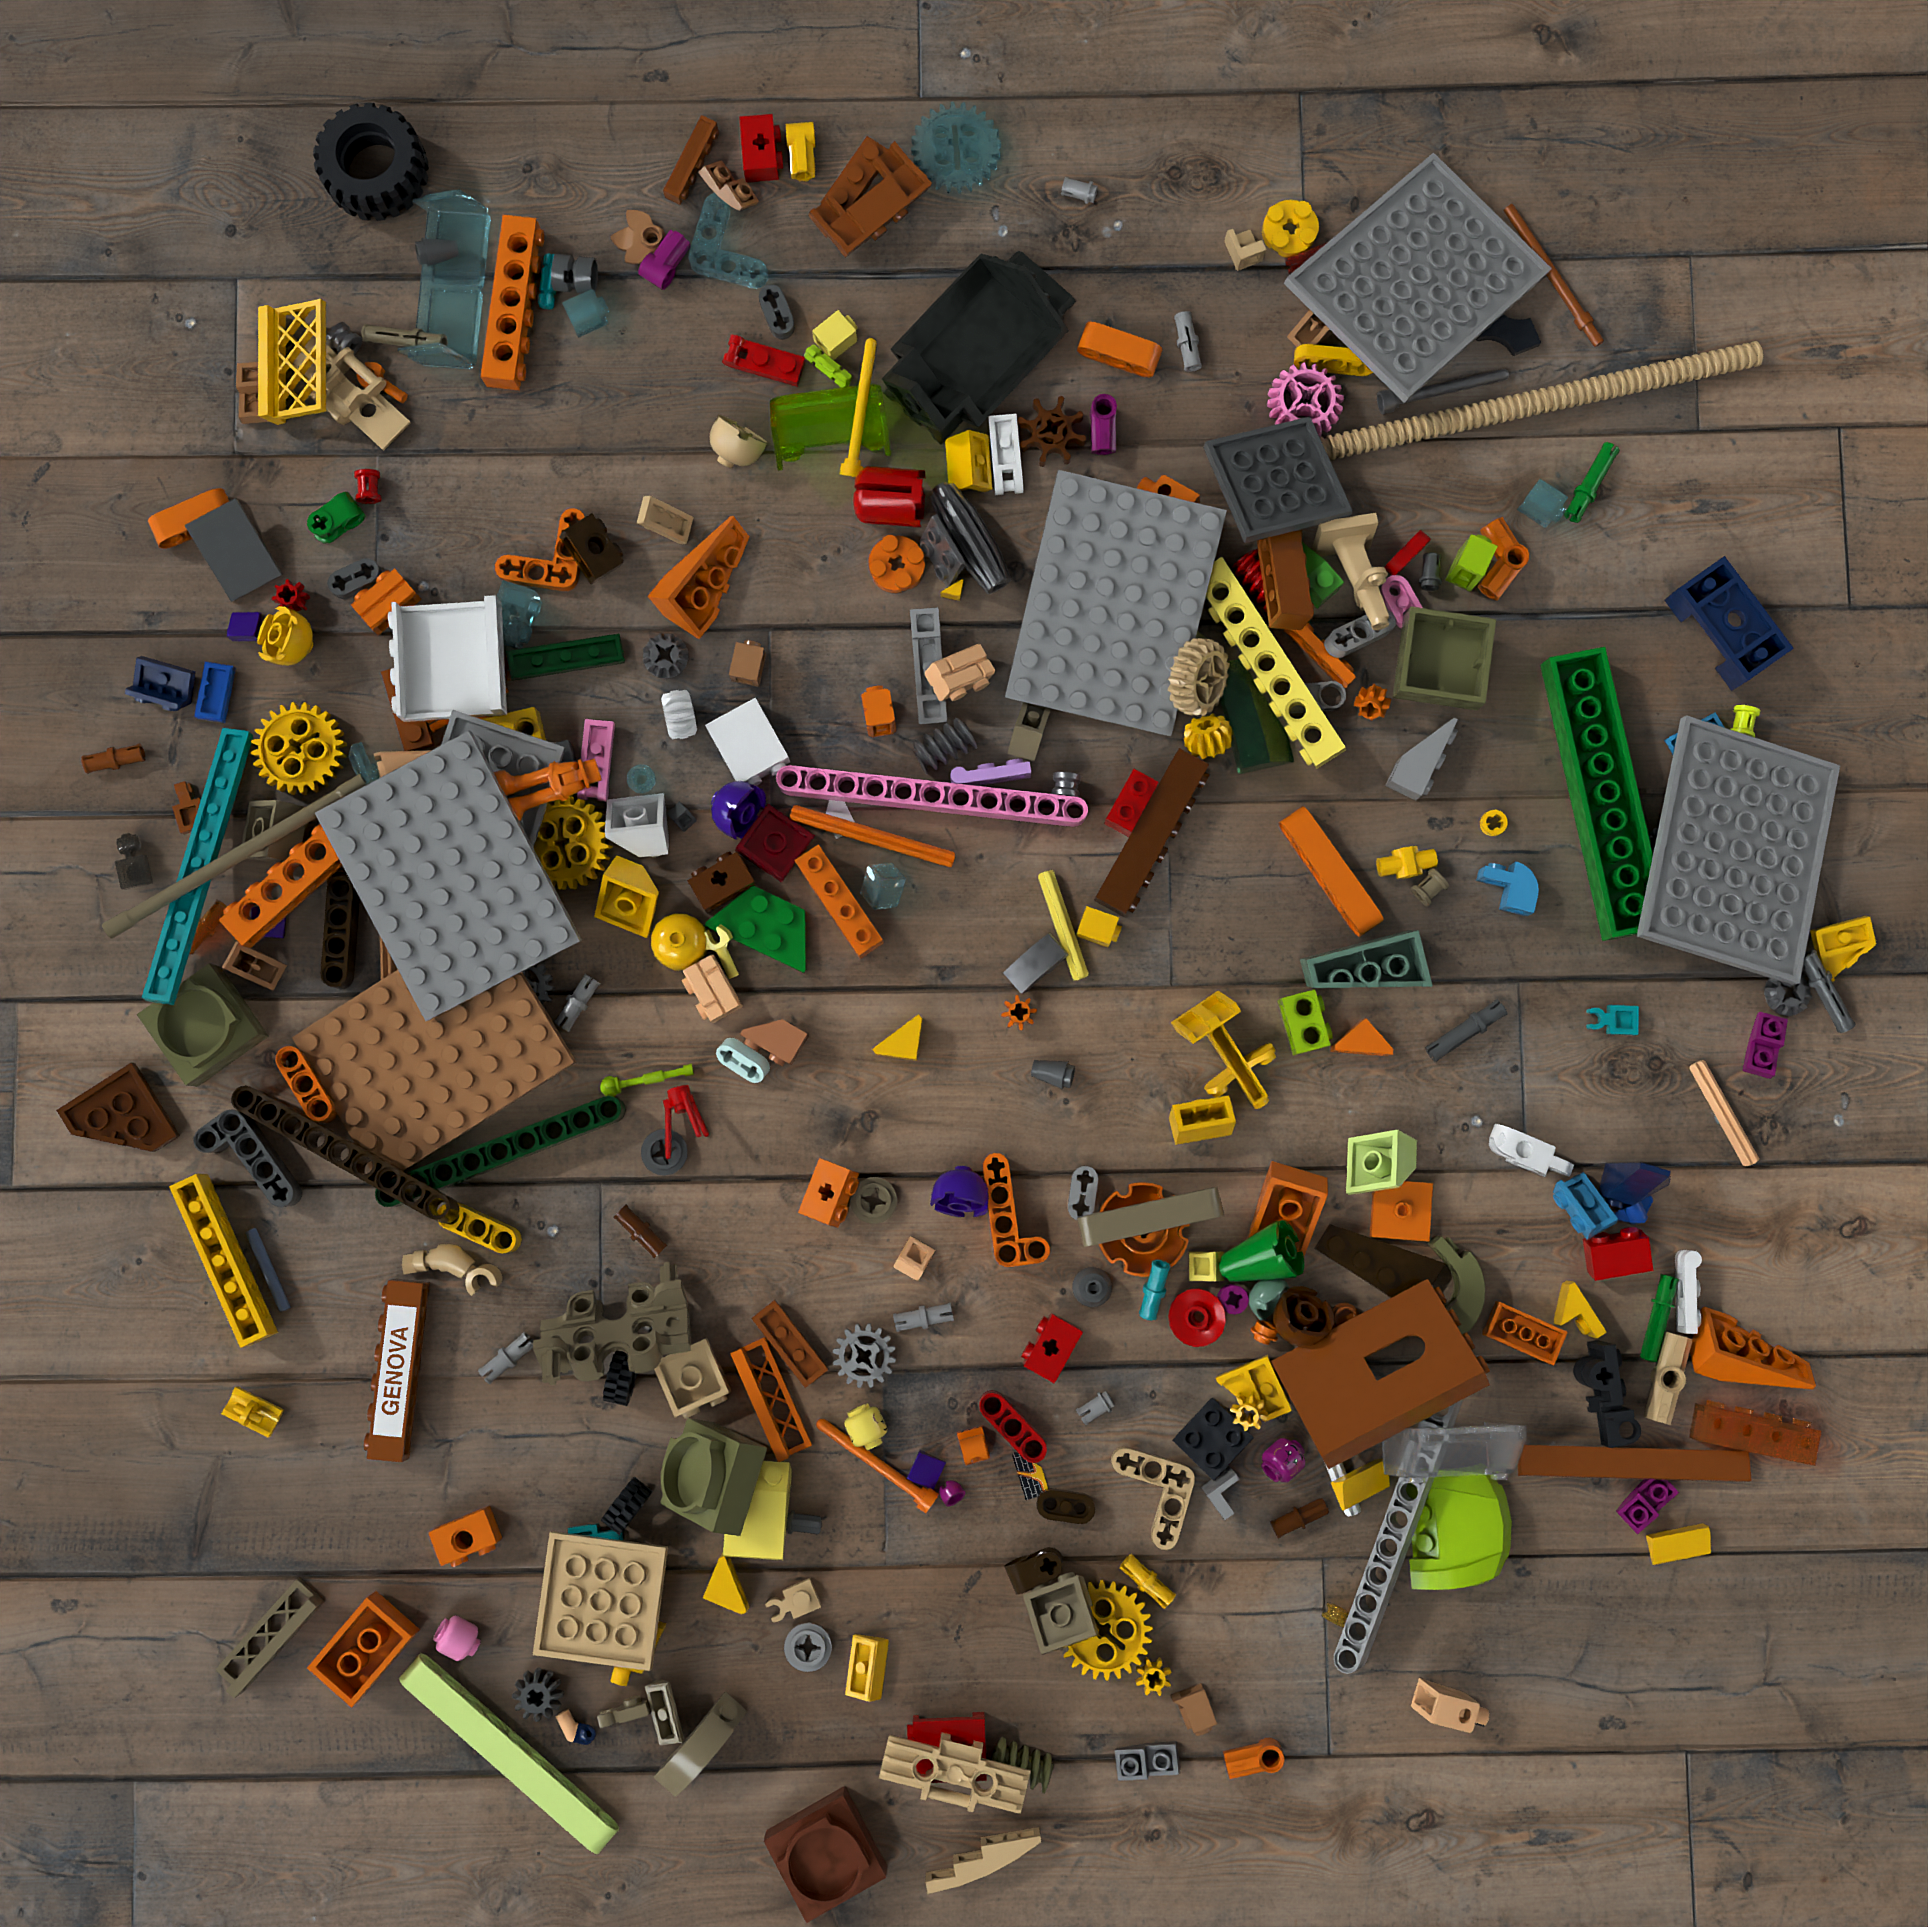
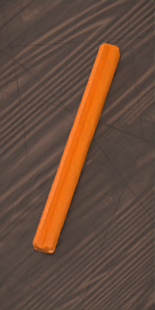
M794 805L790 813V819L795 822L946 867H952L955 860V853L798 805Z

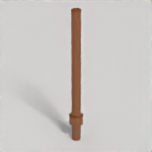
M1513 204L1507 206L1503 211L1522 240L1552 268L1546 276L1574 316V323L1579 331H1584L1594 347L1602 344L1604 339L1593 325L1594 319L1590 313L1583 310Z

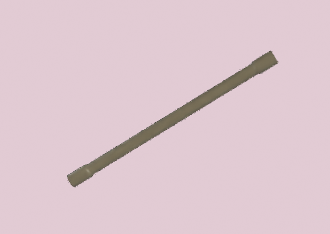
M361 774L338 786L336 790L135 907L125 910L102 923L103 930L111 939L133 927L140 920L316 819L315 812L368 785Z

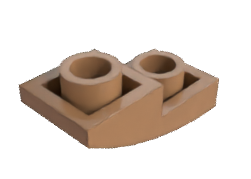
M722 160L705 165L698 172L718 197L738 211L757 205L759 202L745 179L734 180L730 170Z

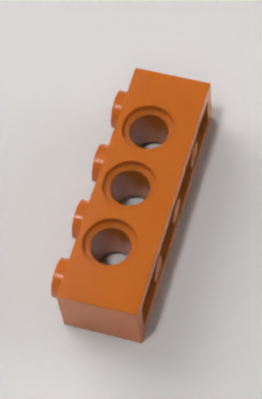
M819 844L794 860L860 959L884 944L883 939Z

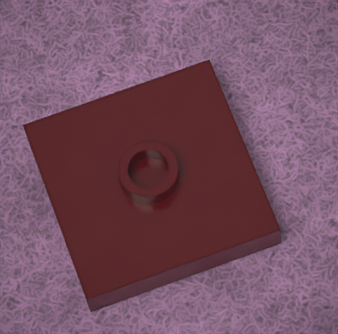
M767 804L738 843L735 851L782 883L795 866L794 860L803 855L815 835L770 804Z

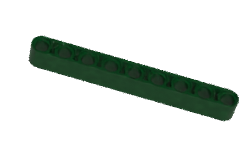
M605 1096L407 1173L414 1177L421 1175L426 1184L440 1191L616 1123L625 1115V1104L619 1098ZM613 1101L617 1105V1113L609 1118L604 1113V1106L608 1102ZM582 1112H586L590 1116V1122L585 1128H581L577 1124V1117ZM558 1122L561 1124L563 1131L560 1137L554 1139L550 1135V1127ZM527 1133H531L535 1137V1144L530 1149H526L522 1142L523 1137ZM501 1143L506 1145L508 1150L507 1156L502 1160L497 1158L495 1154L496 1147ZM473 1154L480 1158V1165L476 1170H472L468 1165V1160ZM445 1165H449L453 1171L452 1177L448 1181H445L441 1176V1169ZM397 1177L389 1180V1187L396 1184ZM376 1188L375 1198L380 1205L384 1207L404 1205L396 1199L393 1202L389 1201L386 1193ZM422 1190L414 1192L413 1200L421 1197Z

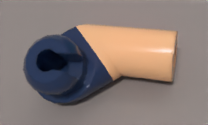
M569 1709L555 1716L568 1741L588 1745L595 1739L596 1730L594 1727L575 1722Z

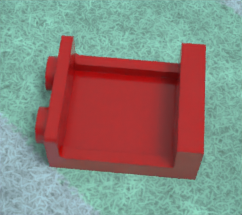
M972 1712L973 1717L920 1719L919 1715H913V1724H907V1739L939 1747L941 1733L943 1732L951 1734L950 1739L952 1742L972 1746L974 1740L983 1742L981 1758L986 1759L984 1712ZM922 1759L917 1763L916 1768L920 1774H926V1771L932 1769L934 1765L929 1759ZM980 1774L976 1781H987V1774ZM934 1779L931 1783H946V1782H943V1781H939V1780H935V1779Z

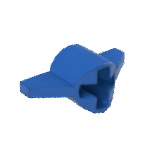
M1649 1196L1635 1205H1626L1623 1209L1614 1212V1214L1617 1216L1618 1221L1627 1222L1631 1225L1645 1223L1648 1219L1647 1213L1653 1198Z

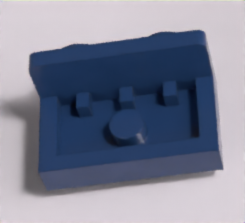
M140 656L136 658L133 685L126 688L125 694L135 697V700L141 703L153 702L162 705V708L165 710L179 711L181 708L192 703L196 671Z

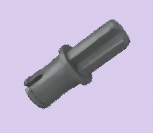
M791 1510L788 1513L786 1526L788 1534L793 1532L819 1534L821 1532L822 1517L797 1514L795 1510Z

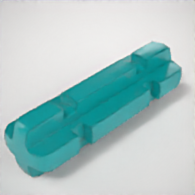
M546 253L543 257L544 268H542L539 288L541 293L538 296L539 307L547 310L554 308L555 298H553V295L556 294L551 283V268L555 254Z

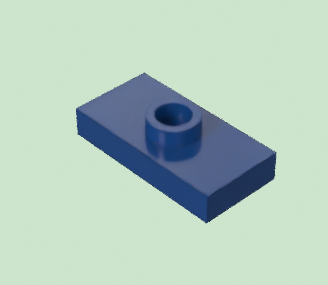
M205 662L194 714L195 718L226 723L236 672L234 666Z

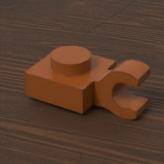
M186 781L174 784L180 804L172 806L180 834L185 835L192 831L201 798L194 799L195 794L192 784H187Z

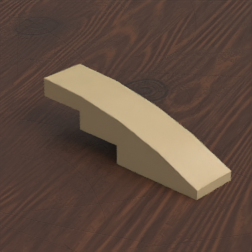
M1039 1827L981 1837V1850L953 1855V1868L926 1872L927 1894L959 1887L985 1877L1012 1863L1041 1843Z

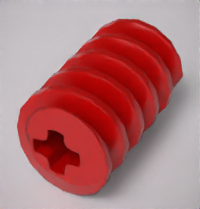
M1258 548L1240 558L1231 569L1237 568L1234 573L1236 578L1245 576L1241 582L1243 587L1252 584L1249 594L1255 595L1259 593L1256 602L1261 604L1266 601L1260 560L1256 558ZM1265 604L1263 611L1267 613V608Z

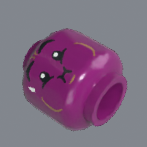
M1279 1438L1262 1454L1263 1463L1261 1467L1264 1473L1274 1482H1289L1305 1467L1304 1448L1296 1440L1290 1441L1286 1438Z

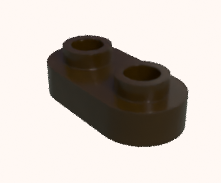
M1048 1488L1043 1490L1036 1500L1039 1514L1048 1520L1086 1524L1092 1520L1095 1514V1504L1092 1498L1085 1493ZM1047 1499H1055L1056 1506L1054 1508L1046 1507L1045 1502ZM1079 1502L1085 1504V1510L1081 1513L1074 1510L1075 1505Z

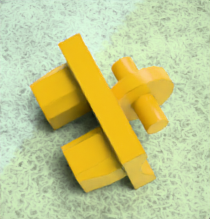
M237 1386L234 1388L221 1414L269 1438L275 1430L284 1409Z

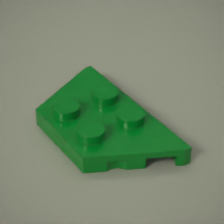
M752 886L706 921L705 927L717 932L716 928L719 925H723L731 932L732 940L805 974L807 967L806 911L756 886Z

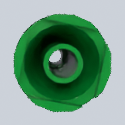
M1285 1220L1274 1221L1224 1253L1219 1262V1270L1222 1276L1230 1282L1295 1278L1304 1272L1303 1251L1297 1252L1295 1243L1299 1242V1239L1292 1226Z

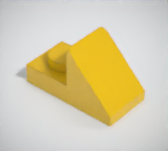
M1567 1280L1563 1282L1554 1316V1324L1561 1326L1577 1317L1575 1324L1584 1336L1588 1335L1589 1337L1599 1338L1607 1333L1576 1283Z

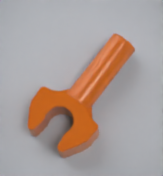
M365 362L366 367L377 377L384 379L385 370L380 364ZM356 374L360 385L365 389L369 384ZM384 379L386 386L382 391L400 403H404L408 394Z

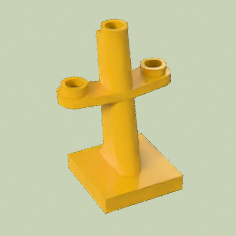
M1216 991L1173 1020L1171 1024L1177 1033L1192 1044L1207 1036L1227 1066L1225 1070L1205 1085L1204 1089L1209 1095H1212L1214 1098L1223 1095L1228 1090L1227 1085L1235 1079L1254 1109L1262 1108L1269 1102V1096L1251 1067L1258 1063L1266 1065L1276 1058V1049L1271 1043H1268L1243 1057L1224 1027V1023L1240 1013L1241 1010L1235 1001L1220 991Z

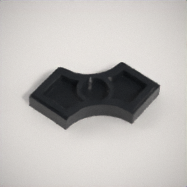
M1504 314L1476 338L1478 342L1484 340L1496 341L1504 345L1512 356L1539 347L1541 344L1531 318L1512 319Z

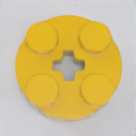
M1284 200L1271 206L1262 225V237L1266 246L1277 251L1278 255L1286 258H1294L1305 254L1315 242L1319 231L1318 218L1311 205L1306 201ZM1287 223H1292L1297 228L1295 229L1294 234H1290L1289 231L1284 230L1283 227H1285Z

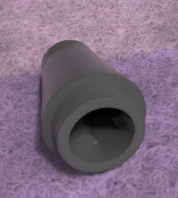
M421 238V241L415 242L419 265L426 264L429 267L459 257L456 240Z
M1034 1060L1031 1077H1035L1060 1089L1064 1087L1071 1088L1075 1066L1070 1065L1069 1061Z

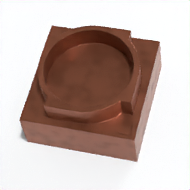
M845 1786L766 1830L763 1842L806 1923L880 1882L887 1876V1865Z

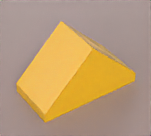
M920 1015L915 1016L872 1049L874 1053L878 1056L917 1061L922 1028V1018Z
M722 1553L703 1599L742 1615L748 1611L750 1606L731 1558L723 1556Z

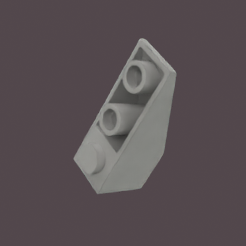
M1451 719L1397 760L1385 786L1415 801L1422 794L1427 796L1434 783V780L1430 779L1434 769L1439 770L1445 760L1446 755L1442 752L1446 744L1451 745L1456 737L1458 730L1454 727L1458 719Z

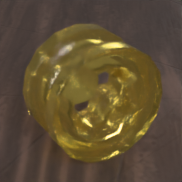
M1327 1602L1328 1610L1323 1612L1321 1616L1344 1628L1349 1612L1331 1602Z

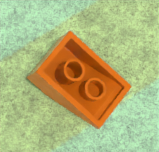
M1271 1161L1247 1239L1274 1221L1285 1220L1292 1226L1299 1239V1242L1295 1243L1297 1252L1303 1251L1305 1256L1328 1196V1178Z

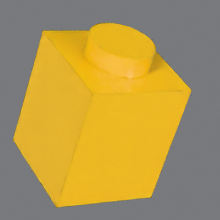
M1086 906L1076 937L1108 948L1111 941L1117 942L1122 928V926L1117 925L1119 917Z

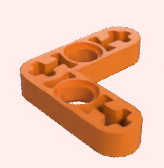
M575 508L567 509L562 513L553 561L503 555L495 563V571L503 582L544 589L558 591L574 589L579 580L580 567L572 556L566 557L562 554L564 543L559 536L566 528L570 527L567 521H572L573 517H577L578 521L585 517L584 514ZM511 563L515 569L523 570V578H521L522 575L519 571H510L509 575H506L502 568L508 567V564ZM535 566H540L544 569V575L539 580H533L529 577L530 570ZM550 568H553L552 572L554 575H563L564 571H567L571 579H566L565 583H562L558 577L550 576Z

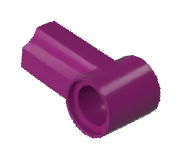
M670 230L655 252L649 253L643 259L638 274L661 290H665L675 276V268L691 247L690 242L679 232Z
M1099 394L1096 396L1089 412L1091 419V453L1097 455L1116 453L1117 403L1109 394ZM1105 405L1109 408L1110 413L1108 415H1101L1097 412L1096 407Z

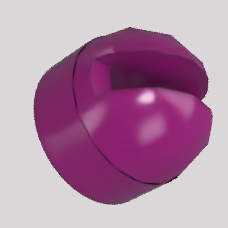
M954 1480L946 1481V1487L944 1485L940 1486L939 1494L947 1507L957 1504L965 1496V1491L961 1485Z

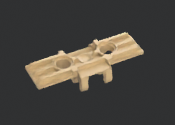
M314 335L305 346L309 352L316 345V337ZM326 344V368L331 367L329 372L326 373V410L342 425L352 422L384 451L411 422L380 394L386 386V381L382 377H377L358 360L350 347H346L336 354ZM301 351L293 364L299 368L307 356ZM312 363L304 374L309 380L316 372V365ZM349 368H352L369 384L364 390L353 385L344 376ZM313 390L309 396L316 402V392ZM367 404H374L376 406V412L371 417L362 416V408Z
M943 1732L941 1733L939 1747L889 1735L879 1779L922 1789L921 1800L926 1801L927 1798L966 1807L969 1812H974L975 1804L979 1803L1021 1814L1031 1770L981 1758L983 1742L974 1740L973 1745L968 1746L952 1742L950 1739L951 1734ZM922 1759H929L934 1765L932 1769L926 1771V1774H920L916 1768L917 1763ZM980 1774H988L992 1777L993 1784L989 1789L979 1788L976 1778ZM935 1779L971 1788V1793L967 1795L931 1786V1782Z

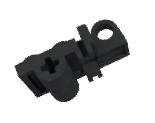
M1600 1340L1587 1341L1589 1356L1577 1360L1573 1373L1575 1379L1580 1384L1593 1388L1594 1396L1586 1397V1401L1589 1403L1587 1411L1597 1413L1601 1445L1613 1448L1632 1444L1640 1438L1641 1427L1638 1421L1634 1419V1410L1622 1406L1624 1405L1623 1397L1626 1396V1386L1624 1380L1620 1379L1619 1367L1622 1366L1621 1353L1619 1349H1616V1344ZM1624 1422H1630L1633 1426V1433L1628 1438H1622L1619 1433L1620 1425Z

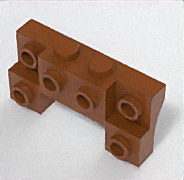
M896 141L890 145L889 149L880 156L877 155L872 161L873 166L884 179L852 204L846 212L832 194L816 209L813 208L809 212L808 216L826 238L829 237L845 258L864 242L866 243L871 238L876 241L887 232L885 226L891 221H894L896 224L909 213L906 210L908 206L932 185V182L925 173L907 157Z

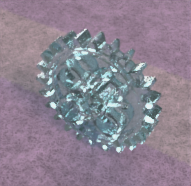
M951 102L950 109L947 110L943 104H940L939 113L930 109V119L922 116V126H915L916 135L911 138L912 145H914L911 147V155L915 156L913 163L916 166H920L919 169L927 174L931 182L936 181V190H939L942 185H946L947 193H950L952 187H956L958 193L961 194L962 186H966L970 192L974 182L980 187L983 186L982 176L987 179L991 178V170L997 169L996 160H1000L1001 151L998 150L1001 148V140L997 139L999 137V130L992 129L994 125L993 119L985 121V111L977 115L975 105L969 111L966 110L965 102H962L960 109H956L954 102ZM953 125L957 126L960 170L955 169ZM972 131L975 134L972 136H966L963 134V132ZM944 133L947 136L945 138H937L935 135ZM968 157H974L977 159V161L969 163L965 161V159ZM941 159L949 161L946 165H940L937 162Z

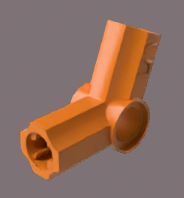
M1503 517L1495 519L1480 530L1483 536L1489 538L1492 544L1498 546L1494 553L1497 561L1478 585L1483 595L1495 601L1500 599L1529 560L1528 549L1518 543ZM1508 555L1515 556L1519 564L1514 565L1510 563Z

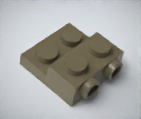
M1070 1572L1057 1577L1058 1582L1048 1586V1583L1045 1582L1034 1587L1030 1593L1023 1595L1041 1655L1099 1635L1091 1610L1093 1604L1084 1576H1075L1074 1572Z

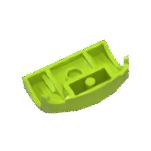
M1479 1461L1465 1466L1438 1467L1412 1537L1413 1557L1409 1559L1412 1589L1445 1590L1473 1587L1487 1583L1500 1575L1511 1548L1512 1520L1503 1486L1498 1484L1492 1471L1483 1462ZM1418 1466L1419 1469H1421V1470H1423V1471H1426L1427 1468H1428V1467ZM1408 1483L1406 1487L1407 1494L1411 1498L1416 1499L1418 1495L1417 1487L1412 1483Z

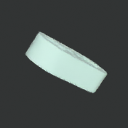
M735 1038L725 1039L716 1051L717 1058L723 1065L752 1083L761 1082L770 1071L769 1062L764 1056Z

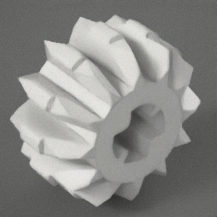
M674 690L663 694L661 701L669 736L672 739H685L688 736L695 735L697 726L690 693L687 690Z

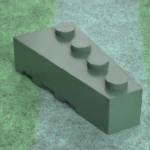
M1407 930L1300 959L1306 986L1311 988L1433 986L1419 930Z

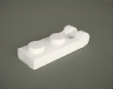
M1017 414L988 416L995 496L1004 495V492L1014 491L1015 494L1023 493ZM1002 473H1013V480H1003Z
M1680 1250L1675 1255V1278L1680 1279L1676 1288V1332L1685 1334H1698V1327L1701 1325V1313L1697 1309V1297L1700 1296L1701 1287L1699 1280L1696 1278V1268L1700 1266L1702 1257L1697 1251Z

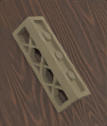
M300 1577L294 1581L215 1669L231 1684L226 1692L234 1699L251 1685L325 1602ZM298 1588L309 1599L300 1608H291V1595ZM285 1603V1609H279ZM286 1613V1624L280 1630L271 1631V1617L274 1614ZM265 1625V1631H259ZM265 1636V1647L260 1653H251L250 1640L253 1637ZM245 1648V1654H239ZM233 1659H245V1669L236 1677L227 1666Z

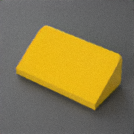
M1387 1458L1375 1459L1331 1482L1342 1510H1346L1390 1487Z
M1703 1523L1646 1535L1652 1565L1711 1554L1710 1528Z
M853 1635L845 1695L868 1702L881 1699L889 1645L888 1639Z

